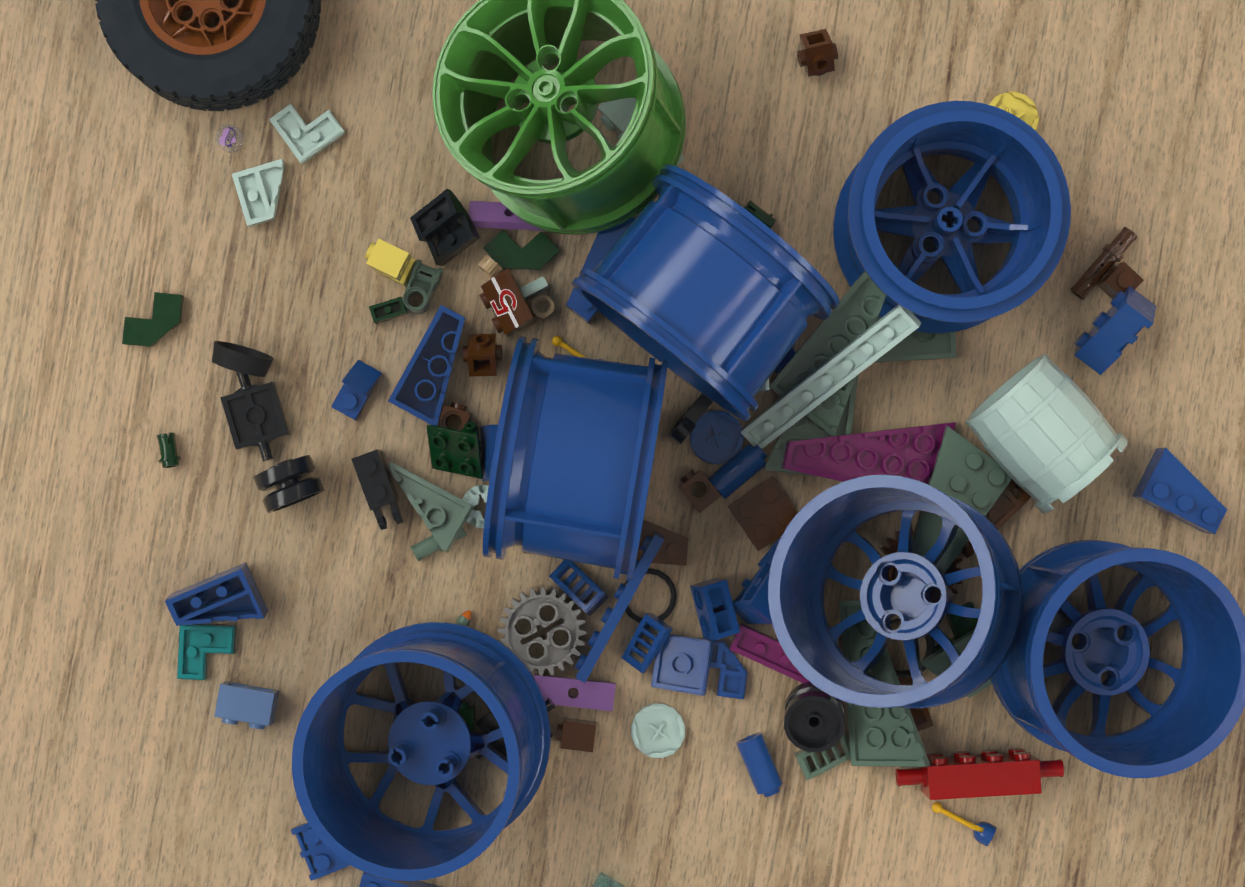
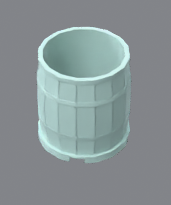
M1046 354L1040 355L1000 386L965 422L1000 467L1036 501L1035 507L1041 513L1053 510L1054 508L1050 504L1053 501L1060 499L1064 503L1090 484L1114 461L1110 456L1117 448L1122 452L1128 442L1122 433L1116 434L1104 418L1102 412L1074 383L1071 377L1056 366Z

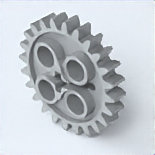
M542 587L540 594H537L535 589L531 588L529 597L522 591L520 593L522 601L519 602L512 598L511 602L514 608H504V611L509 616L500 617L499 621L506 624L505 627L498 629L499 633L505 634V637L499 641L507 644L508 648L526 666H529L528 669L531 674L534 668H536L539 675L542 676L544 669L548 668L549 673L554 675L555 666L564 671L563 662L566 661L572 665L574 661L571 654L577 656L581 654L576 645H585V642L579 639V636L587 634V631L579 629V626L584 624L586 620L577 619L582 610L572 609L575 603L574 600L568 603L565 602L566 593H563L559 598L556 597L555 588L551 591L550 595L546 594L545 587ZM550 605L555 609L556 613L553 619L545 620L542 618L540 609L543 606ZM560 618L564 619V623L547 632V638L539 635L531 641L521 644L522 639L537 632V625L541 624L544 628ZM519 619L529 620L531 623V630L529 632L521 633L518 631L516 623ZM561 629L568 633L569 639L566 643L558 644L555 642L553 634L556 630ZM533 643L542 644L545 650L544 654L540 657H534L529 651L530 645Z

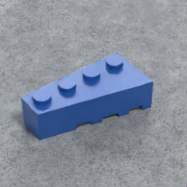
M440 305L388 402L431 425L437 426L465 317Z

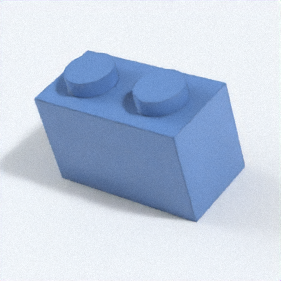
M225 681L219 687L214 717L222 718L221 722L227 724H238V721L248 722L251 728L265 729V726L274 723L279 690Z

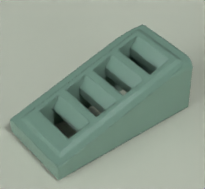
M845 732L840 739L845 754L840 755L836 745L831 748L835 756L834 759L830 760L826 750L821 752L825 760L823 764H820L815 752H806L801 749L794 753L806 780L814 778L851 759L850 743ZM809 755L815 764V767L810 769L805 758Z

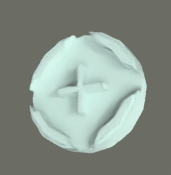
M652 703L644 706L635 714L631 724V737L635 746L642 753L651 758H664L674 754L681 746L685 738V725L681 715L673 707L664 703Z

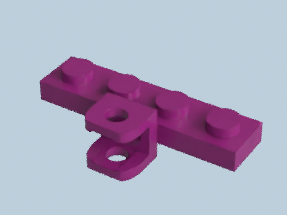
M742 623L740 624V633L735 634L729 650L799 682H810L794 667L777 639Z

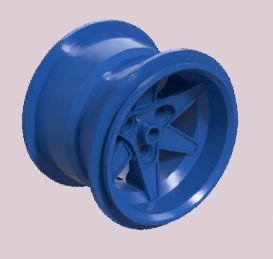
M948 101L927 105L902 116L889 125L870 145L863 158L846 179L838 197L833 220V239L837 260L850 287L866 271L873 283L886 295L880 317L885 316L897 305H900L911 311L921 322L920 327L915 330L916 332L941 334L969 329L1019 306L1034 295L1051 276L1064 252L1071 222L1069 189L1062 167L1052 149L1032 127L1015 115L998 107L972 101ZM952 155L967 159L975 164L947 191L945 186L938 183L924 164L922 157ZM902 167L915 205L876 209L879 194L887 179ZM990 174L997 180L1008 198L1013 223L974 211ZM930 191L936 192L940 197L939 204L930 203L927 199V193ZM968 219L978 222V232L974 233L968 229ZM877 231L913 238L898 269L887 256ZM925 239H930L935 243V251L933 253L924 250L923 241ZM1011 243L1008 255L1000 269L988 282L981 285L971 244ZM941 257L961 293L938 294L920 287L915 282Z

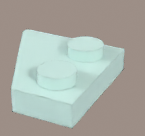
M283 159L232 174L248 227L275 220L285 166Z

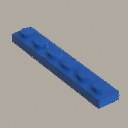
M655 531L653 537L646 536L640 547V550L644 551L639 561L636 560L633 579L628 581L626 585L622 582L613 596L618 599L613 608L607 607L600 620L604 622L601 631L595 630L588 642V645L591 646L587 656L581 654L574 667L579 670L575 677L576 679L584 683L588 679L665 539V536Z

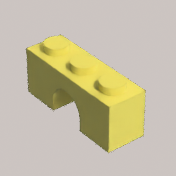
M378 238L376 244L371 243L366 252L365 258L368 259L366 264L376 273L407 287L416 260L412 259L408 252Z

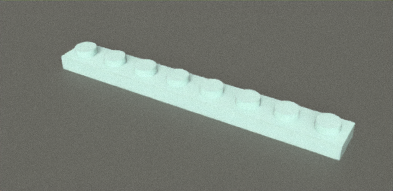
M897 305L745 425L741 430L742 435L753 446L757 444L763 449L919 328L921 322L911 311Z

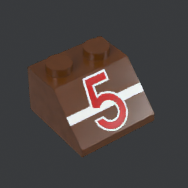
M509 269L502 271L481 286L484 293L479 296L486 309L492 308L496 316L492 321L498 333L504 331L508 337L536 323Z

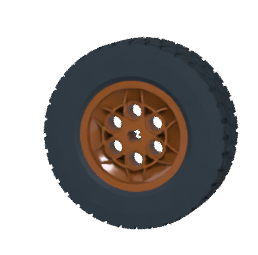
M95 0L98 2L95 5L98 19L101 20L99 24L103 35L107 38L106 41L109 47L116 54L117 59L149 89L166 100L184 107L206 111V109L209 111L234 110L242 108V105L247 107L258 103V99L262 98L264 100L274 94V90H280L289 82L288 79L290 77L293 78L301 69L300 64H304L310 54L309 48H312L317 36L315 32L318 31L320 22L319 13H321V0H239L238 5L234 8H228L229 0ZM192 10L193 15L191 19L182 21L183 13ZM214 17H219V24L214 28H209V21Z

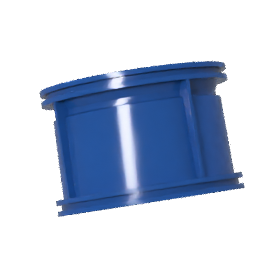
M666 164L661 168L660 174L656 175L652 180V185L659 194V199L656 202L650 201L593 271L583 268L579 273L582 279L575 278L571 284L595 309L661 363L662 359L668 360L667 368L732 415L743 421H748L751 417L748 410L756 411L759 407L754 399L755 395L807 328L806 319L811 315L819 319H828L832 313L831 309H836L840 300L823 276L793 247L758 218L697 176L677 166Z
M520 336L518 338L507 378L494 447L484 520L483 557L490 558L492 553H496V559L503 560L507 548L521 546L522 552L612 568L615 569L613 578L619 579L620 574L627 575L626 580L632 581L657 440L668 360L662 359V363L659 365L655 364V358L650 357L648 366L558 353H555L554 357L550 358L540 352L539 339L533 338L531 343H527V337Z
M869 475L850 479L828 488L808 502L795 515L780 538L773 555L768 580V603L773 628L785 654L794 667L820 690L837 699L860 706L928 708L948 704L969 695L984 685L1006 661L1017 639L1023 615L1024 591L1022 577L1012 549L997 527L975 508L915 479L894 475ZM901 511L902 519L897 553L882 557L866 538L856 532V529L878 516ZM917 511L937 514L942 518L940 536L924 557L914 554L912 551V523L914 514ZM959 526L969 538L976 553L979 566L943 575L936 565L953 541ZM843 542H850L861 548L873 564L863 580L843 575L832 565V560ZM895 566L898 571L897 578L889 581L887 572L891 567ZM981 576V609L968 608L952 603L953 593L948 586L972 577ZM826 578L860 590L862 609L832 628L828 626L824 609ZM934 588H939L941 598L938 602L933 603L930 600V593ZM946 613L979 618L974 633L962 653L938 626ZM895 615H898L901 619V625L897 630H893L890 626V620ZM867 620L877 631V635L869 651L861 659L852 662L838 647L837 639L847 629ZM928 634L942 646L952 664L946 671L930 682H927L922 675L918 639ZM891 639L903 641L913 685L891 684L866 674L880 659Z
M1101 540L1073 541L1055 546L1035 556L1019 569L1024 591L1022 621L1010 654L990 679L1003 707L1026 732L1054 748L1068 752L1093 768L1127 778H1154L1176 773L1201 761L1225 740L1236 725L1245 707V617L1230 591L1208 569L1189 558L1169 551L1129 547ZM1115 565L1137 572L1138 574L1123 590L1114 609L1107 608L1097 573ZM1085 581L1089 611L1081 614L1066 598ZM1157 586L1170 604L1158 616L1140 624L1131 616L1134 605L1147 588ZM1060 610L1069 620L1070 625L1063 627L1058 633L1049 632L1054 616ZM1175 619H1178L1183 643L1180 669L1150 658L1148 641L1149 636ZM1123 625L1124 633L1119 639L1117 631ZM1075 634H1078L1079 643L1072 647V638ZM1045 641L1058 644L1062 648L1061 659L1043 665ZM1147 667L1164 672L1174 681L1175 686L1164 704L1158 705L1149 701L1136 685ZM1104 671H1108V677L1102 683L1101 675ZM1067 672L1071 679L1051 706L1046 692L1044 677ZM1085 690L1092 693V723L1088 735L1070 731L1066 727L1069 709ZM1125 692L1135 705L1151 715L1150 718L1134 728L1112 735L1105 734L1111 695Z

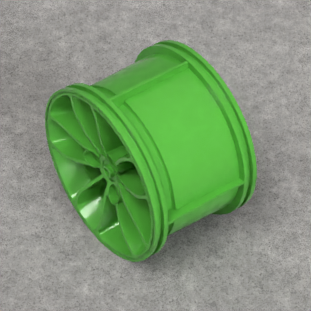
M479 0L456 23L442 47L436 64L432 90L433 109L440 135L446 147L465 170L492 190L503 205L517 217L537 228L559 234L582 235L600 232L620 225L640 213L650 201H654L659 195L652 185V180L656 175L660 174L661 168L666 164L678 165L686 132L683 97L671 70L662 57L653 49L644 27L623 0ZM581 41H605L581 60L577 59ZM621 57L633 58L637 79L621 84L597 85L594 77L605 65ZM556 63H558V65H557V67H556L555 69L549 70V68H550L551 66H553V65H555ZM518 73V77L516 78L515 83H511L512 79ZM632 97L636 98L635 108L625 132L615 146L611 145L600 130L591 123L597 113L599 103ZM500 99H505L507 106L496 111ZM529 102V105L521 110V106ZM576 104L571 111L567 112L570 106ZM519 125L520 130L500 162L495 165L492 155L491 136L503 129ZM585 131L595 139L601 149L602 156L594 165L580 172L576 171L568 160L566 141L579 136ZM539 141L551 144L554 160L563 178L533 180L515 176L513 173L533 145Z

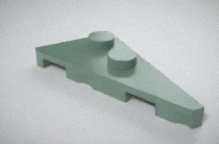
M390 461L388 467L393 477L421 516L442 550L448 553L474 507Z

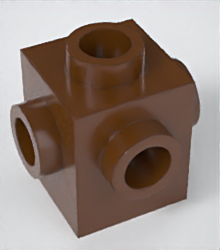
M822 29L800 34L801 50L797 51L799 66L805 67L808 77L820 76L827 72L835 71L834 60L838 59L836 44L832 43L827 30Z
M469 334L468 346H463V362H468L469 377L497 376V361H502V345H497L496 334Z

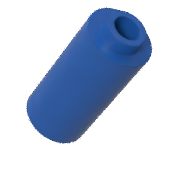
M748 444L711 475L708 480L720 495L726 499L766 465L764 459L767 455L757 444L754 447Z
M762 733L752 734L736 742L757 794H764V797H769L780 791L778 787L783 783Z

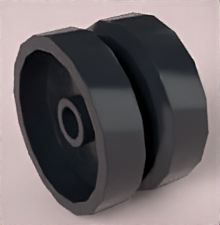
M310 455L283 461L253 477L260 491L277 488L276 491L266 495L262 500L267 513L284 509L325 491L320 478L310 477L304 480L301 479L312 473L315 469Z
M811 682L798 685L789 693L785 701L784 730L788 739L797 748L806 752L819 753L836 745L844 733L845 715L843 701L825 693Z

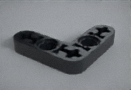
M701 393L667 436L676 444H681L695 428V423L713 401Z

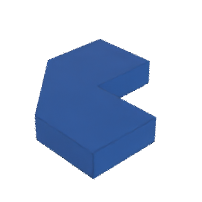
M711 640L713 641L710 667L720 669L716 695L744 699L748 672L733 652L729 650L724 641Z

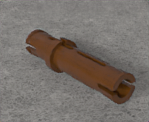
M1123 227L1115 239L1102 248V254L1087 269L1078 282L1071 287L1072 293L1084 300L1086 295L1096 286L1115 262H1120L1123 259L1122 254L1138 238L1137 235L1129 228ZM1118 245H1120L1118 250L1111 256V258L1108 261H1106V258L1112 253V251ZM1099 266H1101L1102 268L1092 278V280L1090 282H1087V280L1092 276V274L1099 268Z

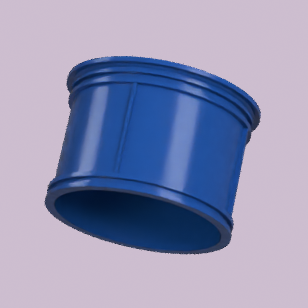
M448 622L418 623L394 630L375 640L356 656L349 665L331 676L318 689L305 708L296 730L292 750L293 783L301 810L312 830L329 850L346 863L365 873L396 881H418L441 877L454 872L480 856L493 843L500 832L525 810L539 789L545 775L551 747V729L546 703L535 678L526 665L503 643L484 632ZM397 662L425 664L443 670L445 694L437 701L414 703L408 697ZM384 664L395 701L359 693L356 690L375 667ZM456 677L466 683V685L462 688L457 687ZM475 691L492 711L500 728L486 734L469 730L466 721L459 714L462 699ZM357 704L394 713V721L388 736L389 751H346L344 747V727L347 710L351 705ZM503 737L507 757L491 746L490 742ZM479 753L508 774L503 802L488 815H485L455 780V776L462 771L468 759ZM349 763H387L389 765L388 770L370 799L364 796L350 772ZM397 771L415 783L436 786L425 822L420 828H413L395 821L383 814L379 809V803ZM445 792H448L472 819L470 825L451 830H433Z

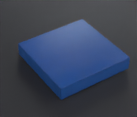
M498 425L480 427L482 481L490 480Z
M669 634L655 656L651 687L705 696L713 641Z

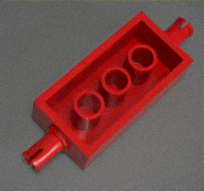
M1024 748L1008 749V753L998 754V750H982L981 755H970L969 751L954 752V756L943 757V753H928L927 757L930 766L895 770L897 787L921 785V791L929 800L1042 794L1041 778L1064 776V765L1061 759L1040 761L1031 755L1030 752H1025Z

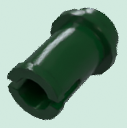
M750 200L747 203L748 206H745L744 209L771 229L776 222V219L773 218L774 215L772 213L770 215Z
M175 433L157 435L161 455L159 463H162L163 468L179 466L181 457L177 455Z

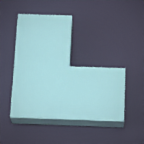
M290 104L269 119L301 164H304L346 134L330 110L306 125L293 105Z

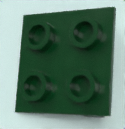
M467 422L461 431L427 424L432 469L479 479L483 478L482 459L480 456L481 447L478 438L479 428L475 423Z

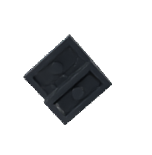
M450 189L444 190L410 217L419 241L427 242L435 264L439 266H444L480 239L470 216Z

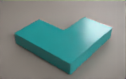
M204 624L179 626L177 679L205 680L207 676L208 653L234 654L236 626Z

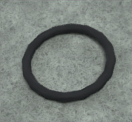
M648 568L646 574L659 576L665 580L670 588V605L663 614L658 616V618L664 620L675 607L677 598L675 585L665 573L657 569ZM627 606L625 610L627 615L640 623L643 618L634 614L629 606Z

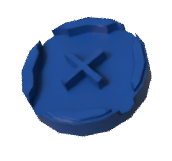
M721 410L704 413L695 423V428L689 434L690 446L695 455L704 462L711 464L728 462L739 453L744 441L739 421L730 413Z

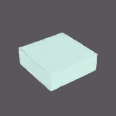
M540 277L521 287L520 291L526 301L549 289L545 278Z

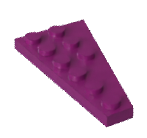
M956 422L788 441L781 469L841 482L869 475H894L915 479L928 484L935 467L937 453L941 447L945 427L948 426L955 430Z

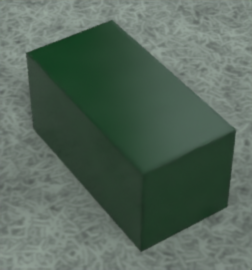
M402 296L369 306L375 324L408 314Z

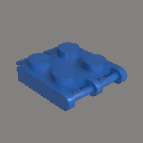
M308 822L291 829L292 835H296L302 850L300 852L301 858H305L310 870V881L350 866V864L340 859L327 848Z

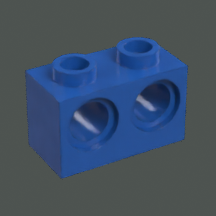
M713 578L690 585L703 638L718 640L740 633L727 579Z

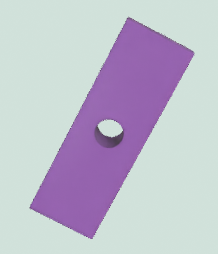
M470 201L468 215L475 227L482 229L542 230L517 217L502 202Z
M534 674L544 700L546 701L548 698L552 700L550 704L613 711L616 683L586 680L584 683L576 678ZM570 688H576L579 694L573 697L568 691Z

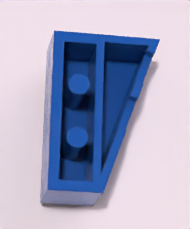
M780 538L757 564L761 567L751 581L746 578L741 583L744 589L734 601L732 600L735 614L747 624H772L768 603V580L773 555Z
M246 562L176 591L165 600L176 626L226 620L238 621L239 619L249 618L263 619L268 613V609Z

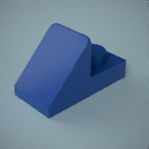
M357 360L343 378L342 383L344 384L331 407L357 420L382 372Z

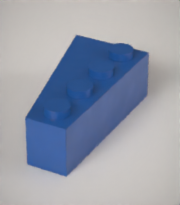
M635 218L598 232L583 268L593 271L633 223ZM573 288L566 304L567 308L589 324L598 313V310Z

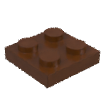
M773 476L728 505V508L757 551H760L782 536L789 523L798 513Z

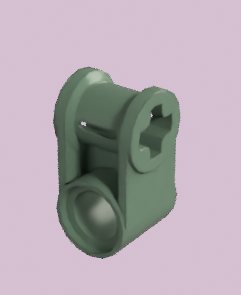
M417 259L403 295L404 305L411 313L419 315L427 311L433 295L440 284L444 269L432 268L422 264V260ZM416 294L422 295L424 298L423 303L419 307H412L409 303L410 298Z

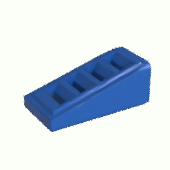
M564 560L549 575L589 616L609 597L573 561ZM572 568L574 571L562 582L560 578ZM580 576L581 580L570 590L568 586ZM588 584L590 587L580 597H577L576 594ZM596 592L597 594L586 605L584 602Z
M646 613L629 642L622 659L644 674L673 628L653 613ZM650 626L658 631L657 636L648 630ZM644 635L653 640L652 645L643 639ZM639 643L649 650L647 654L637 647ZM633 652L644 658L642 663L631 656Z

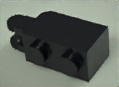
M377 449L352 458L351 460L370 511L373 510L380 529L384 530L387 528V521L381 510V507L390 505L394 521L397 524L402 523L403 518L397 504L399 497L382 451Z

